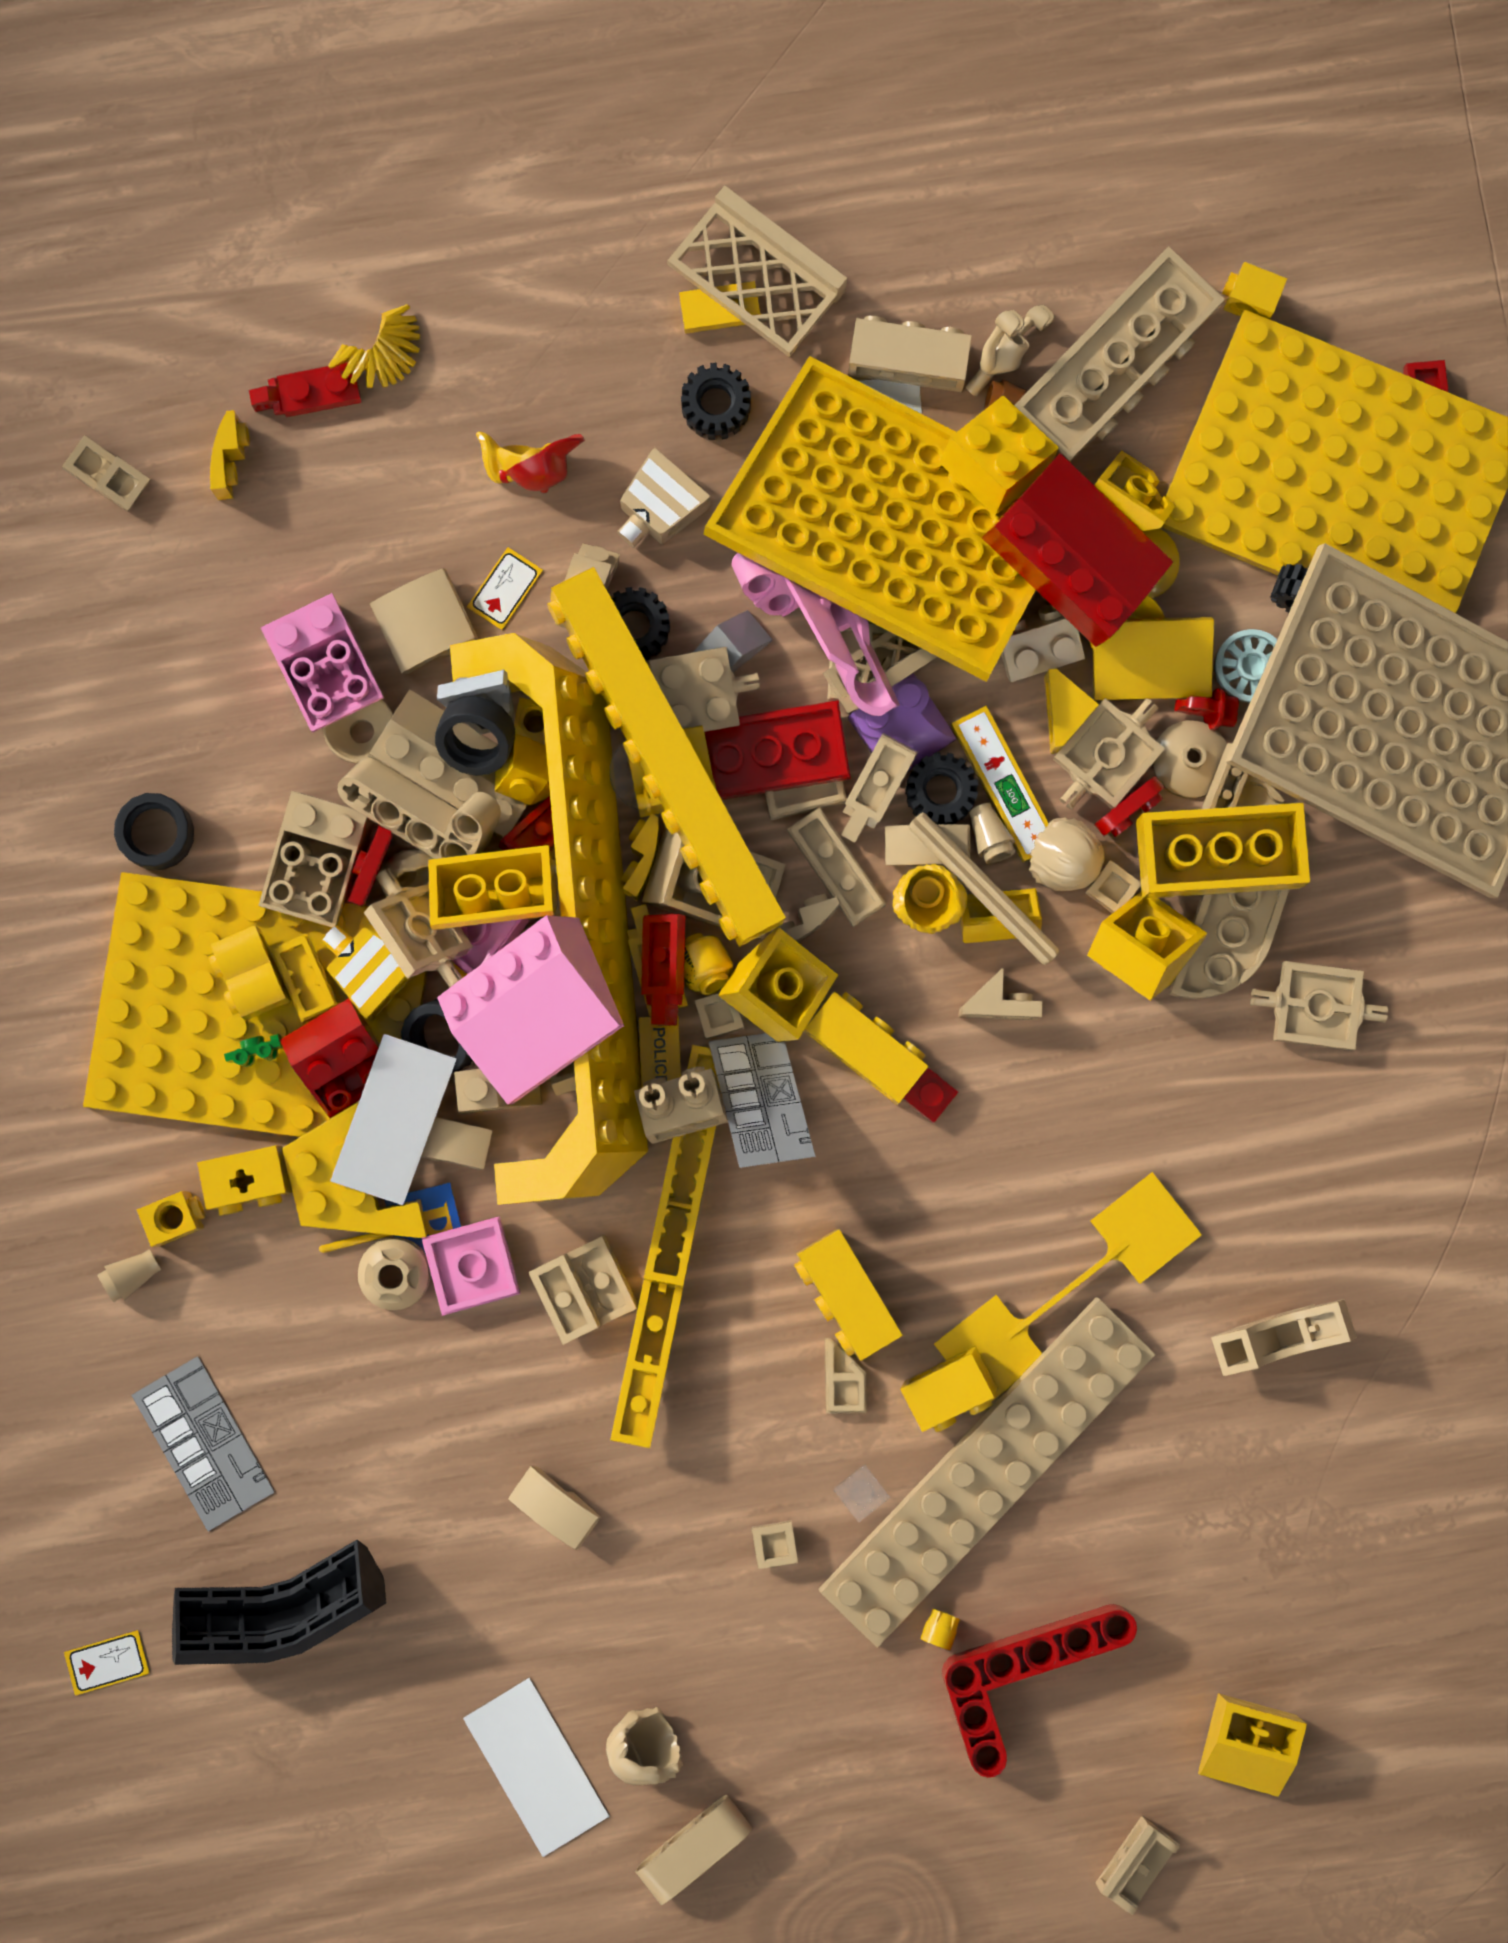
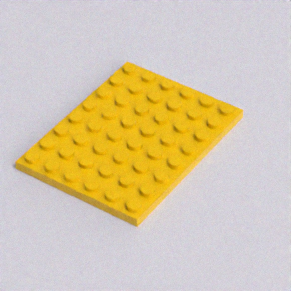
M1244 309L1166 496L1170 497L1175 509L1161 528L1275 575H1279L1281 567L1287 564H1292L1293 566L1300 564L1308 569L1317 547L1326 543L1456 614L1508 488V417Z
M811 356L808 357L707 522L703 535L985 682L989 679L1036 591L982 539L987 531L1018 498L997 515H994L940 464L948 441L956 431Z
M121 872L83 1107L301 1137L331 1119L293 1070L283 1048L278 1050V1057L272 1061L255 1056V1063L251 1067H244L234 1062H226L224 1054L241 1049L240 1041L263 1036L264 1041L268 1042L271 1041L270 1036L280 1034L283 1038L308 1022H301L291 997L290 1002L249 1020L241 1018L239 1013L233 1015L224 998V993L229 991L224 976L219 979L217 978L208 957L214 954L211 947L212 943L254 925L261 929L269 949L307 933L340 1004L348 999V997L326 969L337 956L322 943L323 938L332 927L258 906L262 891ZM345 903L337 925L352 938L364 927L378 935L364 914L369 906L363 905L361 907L356 904ZM427 971L413 976L372 1022L362 1015L379 1044L384 1034L401 1039V1030L405 1018L414 1008L423 1004Z

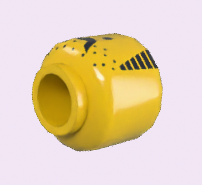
M701 933L689 936L685 939L684 982L686 986L692 991L701 992L703 995L721 990L733 972V962L722 941L716 936H703Z

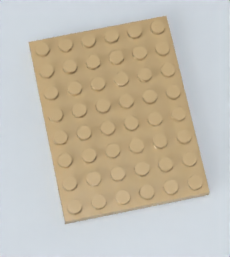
M1326 543L1319 545L1225 762L1489 898H1498L1508 875V642Z

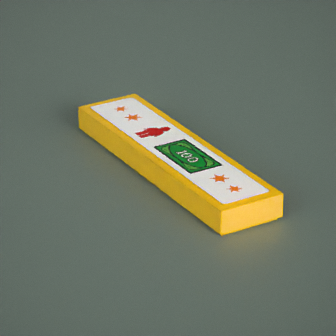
M984 706L951 723V727L997 815L1014 838L1015 843L1013 845L1024 863L1032 858L1030 853L1035 847L1034 841L1038 838L1039 832H1043L1049 823L987 706Z

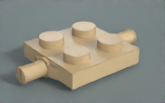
M727 647L647 660L652 674L682 729L703 725L704 732L739 726L736 705L738 693L760 690V683L744 684L745 682L759 680L757 673L740 677L734 676L729 665Z
M1106 698L1100 703L1053 758L1058 765L1070 774L1074 781L1065 794L1059 798L1063 804L1075 793L1076 795L1066 805L1068 808L1073 809L1087 792L1099 798L1110 809L1117 806L1165 750L1163 746L1149 735L1144 726L1152 715L1158 711L1159 708L1156 704H1153L1143 714L1152 703L1151 700L1146 698L1131 715L1117 709Z
M390 868L380 872L376 879L388 897L371 904L364 914L407 979L425 971L438 970L448 988L452 987L462 977L451 961L466 955L473 948L472 944L460 927L431 930L429 882L418 887H401Z
M1284 961L1281 967L1280 984L1276 992L1252 989L1251 997H1259L1250 999L1251 1006L1274 1008L1276 1021L1273 1041L1353 1051L1356 1049L1357 1031L1363 1020L1385 1023L1388 1015H1382L1388 1013L1387 1006L1365 1004L1362 993L1364 971Z

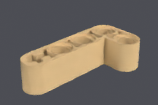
M373 758L360 760L340 780L337 788L339 796L348 806L392 831V833L434 859L482 853L489 845L501 816L500 805L495 798L487 793L476 792L472 794L457 810Z

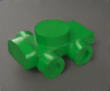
M280 1034L270 1036L271 1041L268 1042L264 1041L263 1036L240 1041L241 1049L225 1053V1060L228 1063L234 1062L244 1067H251L255 1063V1056L269 1061L275 1060L279 1054L278 1050L283 1048L280 1042L282 1037Z

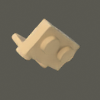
M1052 605L1040 608L1037 614L1025 618L1022 616L1002 652L1006 675L1010 682L1085 659L1079 631Z

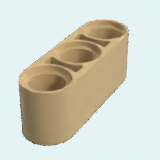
M724 1795L649 1855L636 1868L635 1872L660 1905H663L742 1842L750 1834L753 1827L729 1796Z

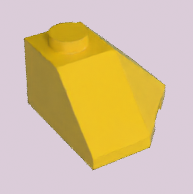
M1122 450L1094 485L1141 531L1161 528L1175 509L1170 497L1163 496L1162 498L1156 487L1160 481L1154 471Z

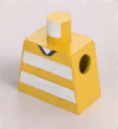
M336 925L322 940V943L337 956L328 965L327 971L358 1011L371 1022L413 978L407 979L380 936L365 927L352 938L339 925Z

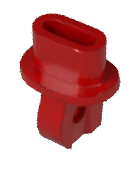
M1217 688L1212 692V697L1189 696L1187 699L1175 700L1174 711L1202 716L1204 723L1208 724L1210 730H1216L1220 726L1233 728L1237 723L1239 700L1237 697L1225 695L1224 690Z

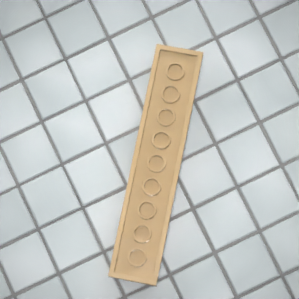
M1096 1297L819 1587V1592L878 1648L1156 1354Z

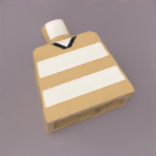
M654 448L620 500L621 509L630 518L617 533L632 548H635L647 533L660 544H664L711 507L710 495Z

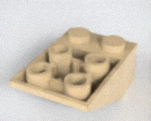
M291 791L258 906L332 928L335 927L357 875L352 873L360 851H366L374 821L353 808Z

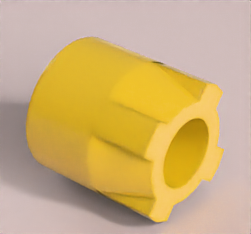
M933 1608L930 1617L925 1623L920 1639L951 1651L960 1619Z

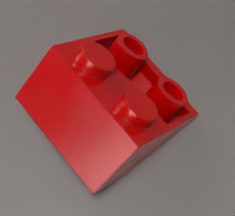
M349 998L280 1039L291 1067L329 1118L360 1100L380 1044Z

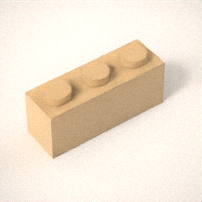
M866 316L864 319L856 318L848 376L962 392L966 378L972 335L963 334L962 330L954 327H944L941 330L927 329L923 324L913 321L904 322L902 325L887 323L886 319L879 316Z

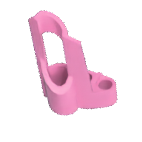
M740 553L734 556L732 559L733 570L744 594L754 602L755 606L761 608L769 615H781L782 617L800 607L827 658L835 663L852 702L858 708L872 716H882L900 706L870 643L868 620ZM850 627L852 628L876 681L862 683L855 680L856 674L859 671L840 632Z

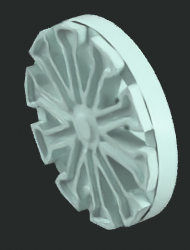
M1247 629L1233 634L1221 645L1216 654L1214 670L1217 682L1229 696L1237 697L1241 702H1251L1258 686V681H1260L1271 656V653L1265 655L1263 651L1266 645L1271 644L1274 647L1277 639L1265 631ZM1252 637L1258 638L1259 643L1256 649L1252 648ZM1238 639L1242 641L1244 652L1235 645V641ZM1225 651H1229L1237 660L1225 658ZM1222 667L1237 670L1225 675L1223 674ZM1241 677L1236 689L1229 685V682ZM1248 681L1250 684L1251 695H1246L1243 693Z

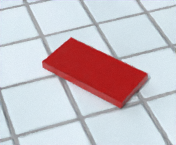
M839 700L738 716L739 726L704 732L716 791L721 800L851 779Z

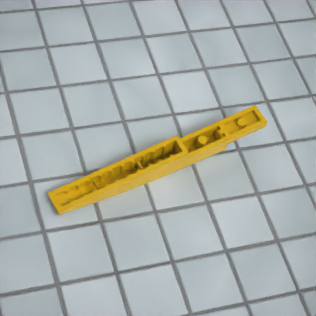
M692 1045L687 1069L693 1067H704L705 1070L712 1069L717 1077L710 1048ZM716 1126L678 1136L672 1140L610 1441L651 1448Z

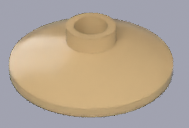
M1188 720L1173 724L1157 739V742L1165 750L1152 764L1154 773L1165 789L1177 796L1184 798L1206 796L1227 743L1220 732L1210 730L1208 724L1204 722ZM1188 751H1197L1200 754V761L1198 763L1190 762L1187 758Z

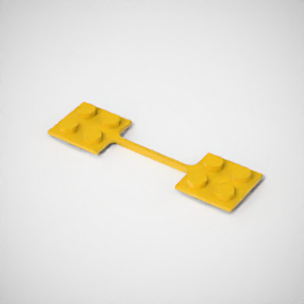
M1153 1172L1090 1220L1107 1243L1106 1255L1027 1318L1017 1319L1009 1312L999 1297L995 1295L934 1343V1346L945 1360L976 1346L998 1388L995 1397L991 1401L1012 1386L1042 1354L1028 1335L1030 1323L1111 1260H1118L1125 1265L1135 1280L1141 1284L1202 1236Z

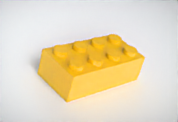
M1304 803L1142 813L1136 820L1142 899L1300 889L1310 883Z

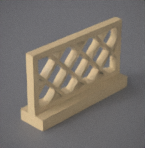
M725 185L715 196V203L667 260L669 267L788 357L792 355L830 306L839 301L846 290V276ZM715 218H718L729 227L730 238L708 241L707 228ZM735 232L738 233L741 237L735 238ZM703 234V241L697 242V240ZM752 244L760 250V262L739 264L737 246ZM732 247L733 265L711 266L709 249ZM705 250L706 268L690 269L681 262L688 251ZM765 255H767L772 260L766 261ZM782 267L790 273L791 285L769 287L767 269ZM762 270L764 288L742 290L740 272ZM735 273L737 291L721 292L714 287L713 275ZM701 276H708L709 282H707ZM796 278L802 283L796 284ZM813 290L823 298L817 308L800 310L798 292ZM793 293L795 311L773 313L770 295ZM766 296L768 314L751 315L744 308L743 298ZM731 299H738L739 305ZM809 317L802 325L801 318ZM796 319L797 333L789 343L775 333L774 321ZM763 322H769L770 329Z

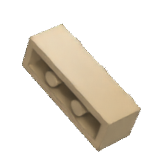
M1227 743L1202 809L1236 807L1248 774L1225 762L1232 743Z

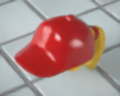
M476 433L482 448L485 470L493 482L498 484L516 482L526 490L540 491L543 494L547 493L549 488L565 480L567 477V455L585 441L581 434H575L553 443H547L541 448H532L524 445L500 447L487 433Z

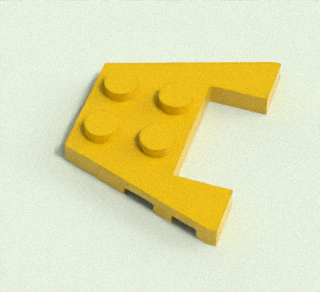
M359 1102L282 1148L301 1226L414 1238L427 1237L428 1229L420 1199L406 1202L403 1205L397 1204L380 1208L376 1196L330 1181Z

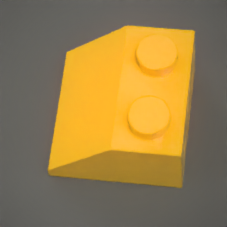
M1141 891L1102 921L1087 956L1151 1001L1174 981L1205 940L1208 933L1160 899H1142Z
M775 928L737 964L718 996L775 1041L798 1040L838 977V974L781 928Z

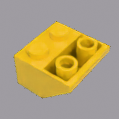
M1218 1693L1198 1774L1278 1797L1297 1766L1307 1724L1295 1714Z

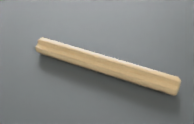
M920 813L909 824V830L958 877L972 894L1041 964L1046 965L1058 955L1059 949L925 813Z

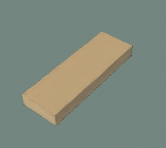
M820 807L787 829V832L833 898L837 897L839 908L853 927L886 906L885 901Z

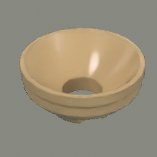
M381 699L324 727L325 741L331 751L346 762L357 764L360 760L369 758L367 757L392 718L393 713ZM362 721L371 723L374 728L372 739L366 743L355 742L351 735L353 726Z
M388 1237L379 1240L367 1249L360 1260L358 1283L361 1291L372 1304L382 1309L402 1310L408 1308L423 1297L430 1285L431 1272L425 1252L415 1242L406 1238ZM395 1265L401 1269L403 1281L400 1286L388 1288L382 1284L380 1271L384 1266Z

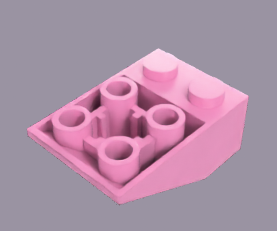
M332 593L261 627L312 733L384 698L356 637Z

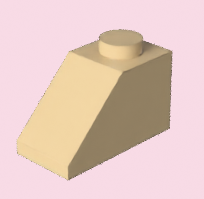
M480 1069L454 1072L458 1112L462 1114L542 1105L540 1086L514 1104H507Z

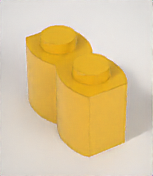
M254 925L211 944L214 954L208 957L217 978L219 979L224 976L229 991L224 993V998L233 1015L239 1013L241 1018L249 1020L291 1001L266 939L259 927Z

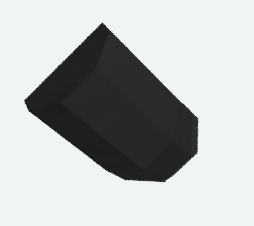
M355 1540L286 1581L263 1587L175 1588L172 1621V1661L175 1665L269 1663L302 1654L386 1604L384 1576L368 1547L359 1540Z

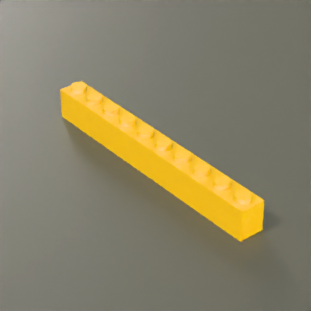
M592 567L551 587V602L547 603L551 616L557 625L563 623L570 637H567L566 641L575 659L582 658L589 670L585 673V676L592 691L595 694L601 692L608 705L604 708V711L611 726L614 729L620 727L627 740L623 743L629 759L633 764L639 762L646 775L642 778L648 794L652 799L658 797L665 809L661 813L662 819L672 835L677 832L684 844L680 851L688 867L691 870L697 868L704 882L699 885L705 899L710 905L716 903L723 917L719 919V923L726 937L729 940L735 938L737 944L741 947L781 926L786 919L783 911L596 569Z

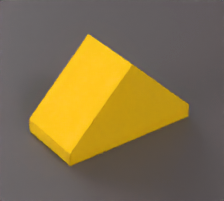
M1057 668L1048 669L1044 676L1050 754L1058 753L1099 705Z

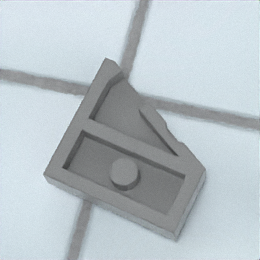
M505 670L471 678L462 677L454 682L438 685L437 700L445 707L462 697L477 696L487 698L502 706L511 716L514 723V706L508 674ZM465 722L480 735L491 732L480 724Z

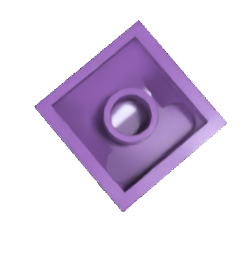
M914 673L892 686L900 706L882 716H872L860 708L848 716V720L871 753L883 733L918 751L908 772L916 764L920 763L922 758L933 756L934 753L939 752L957 739L929 697L926 686L916 678Z

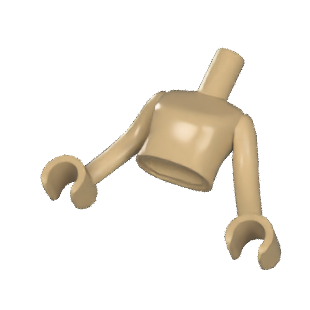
M1045 305L1031 308L1027 312L1025 319L1015 310L1004 311L999 314L995 320L997 326L984 345L980 362L981 368L967 384L966 389L972 395L978 396L994 375L1017 370L1021 365L1022 357L1030 347L1023 335L1032 326H1035L1041 332L1044 331L1054 320L1053 312Z

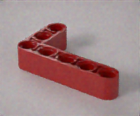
M1116 1604L1105 1605L954 1654L945 1661L942 1668L943 1680L967 1756L976 1773L986 1778L995 1777L1002 1773L1007 1763L1006 1750L987 1691L1130 1644L1136 1637L1137 1623L1126 1609ZM1118 1615L1123 1616L1126 1622L1125 1629L1118 1635L1108 1634L1106 1626L1109 1619ZM1076 1628L1085 1629L1087 1631V1640L1084 1645L1076 1648L1069 1646L1067 1639L1070 1632ZM1036 1641H1045L1049 1644L1048 1654L1041 1660H1034L1029 1657V1649ZM1000 1653L1008 1654L1011 1658V1663L1007 1670L994 1672L990 1669L991 1659L995 1655ZM959 1666H967L972 1669V1677L964 1685H958L951 1681L952 1672ZM971 1706H980L985 1709L984 1718L977 1724H969L964 1721L965 1711ZM993 1746L997 1749V1756L994 1761L983 1764L976 1760L977 1752L980 1748Z

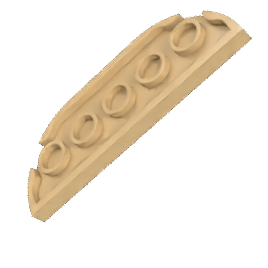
M1248 774L1236 807L1285 804V800L1271 785ZM1290 889L1202 895L1193 923L1208 934L1174 979L1168 995L1187 999L1210 998L1226 993L1248 980L1261 966L1269 952Z

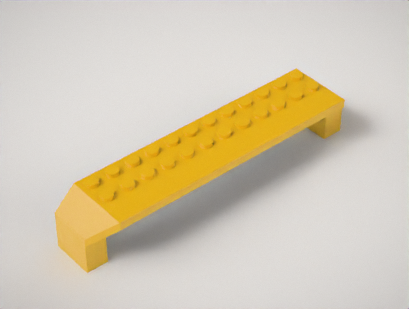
M510 633L450 645L453 682L462 677L471 678L505 670L508 674L511 693L523 691L543 709L561 916L579 918L624 1024L621 1029L574 1061L578 1114L545 1159L494 1164L497 1204L535 1203L600 1196L648 1152L647 1137L645 1136L634 1090L642 1088L631 956L628 944L626 901L623 891L624 882L621 880L623 868L610 725L604 708L608 705L601 692L595 694L592 691L585 676L587 671L543 643L516 633Z

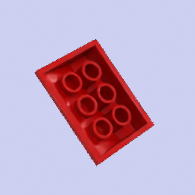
M1061 453L1055 457L982 537L994 551L1095 647L1101 645L1115 634L1173 564V561Z

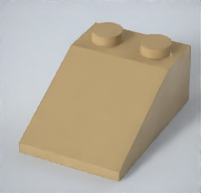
M664 827L642 902L674 914L685 915V917L721 927L719 919L723 916L716 903L710 905L705 899L699 885L704 881L697 868L691 870L686 864L680 851L684 844L678 833L676 832L672 835L667 827ZM750 851L776 899L786 864ZM765 934L758 937V939H764Z

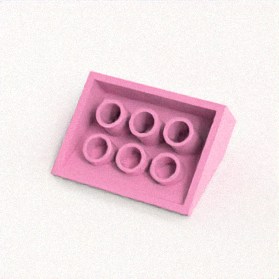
M546 915L437 997L451 1033L507 1104H514L624 1026L581 922L576 917Z

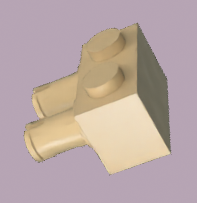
M693 1067L683 1071L680 1078L666 1081V1078L651 1079L643 1083V1088L634 1090L645 1136L651 1144L728 1122L717 1077L712 1069L705 1070L704 1067Z

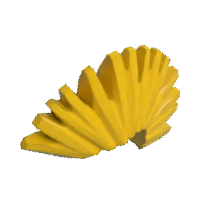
M406 304L381 313L382 322L373 347L364 351L362 348L357 349L356 346L342 344L328 367L332 369L348 362L342 378L346 379L352 374L350 382L353 384L358 380L363 371H366L367 388H373L375 374L383 388L389 386L388 381L392 385L397 384L396 378L402 381L404 376L401 372L409 375L411 372L409 367H414L416 363L405 352L419 353L420 348L409 342L420 339V334L414 333V331L419 330V326L410 325L417 321L415 315L402 316L410 309V306Z

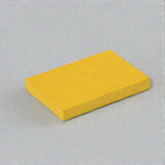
M1212 617L1127 619L1110 639L1097 647H1093V699L1212 697L1214 619Z

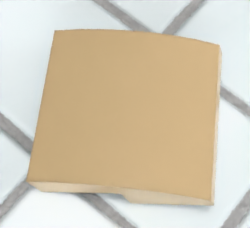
M444 568L413 580L369 603L401 673L404 674L413 672L439 656H449L451 654L450 645L478 639L452 580Z
M605 1235L528 1272L563 1345L638 1308V1302Z

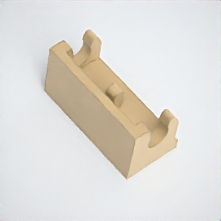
M1141 1816L1095 1882L1100 1893L1133 1915L1138 1909L1137 1904L1171 1855L1178 1851L1180 1844L1144 1816Z

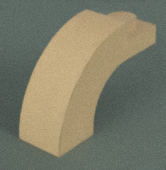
M1345 1299L1290 1310L1238 1326L1211 1337L1223 1376L1258 1369L1266 1364L1292 1355L1350 1342L1357 1338Z

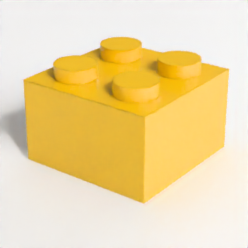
M1003 395L950 437L940 464L992 514L997 515L1018 498L1054 460L1059 447Z

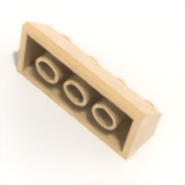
M409 689L367 757L381 762L457 810L476 792H484L496 799L501 809V816L493 835L502 840L513 829L528 804L495 792V772L475 776L461 773L450 767L440 757L435 745V732L444 711ZM458 723L453 726L456 737L471 748L484 750L497 746L496 743L480 735L464 723Z

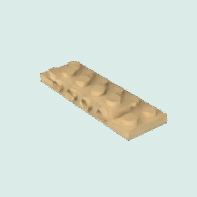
M1168 246L1014 406L1059 447L1056 456L1061 453L1071 462L1096 436L1104 440L1118 424L1114 417L1122 409L1130 413L1144 397L1140 390L1148 382L1153 386L1160 382L1170 370L1165 364L1174 355L1179 360L1184 357L1196 343L1191 338L1193 334L1221 306L1225 299Z

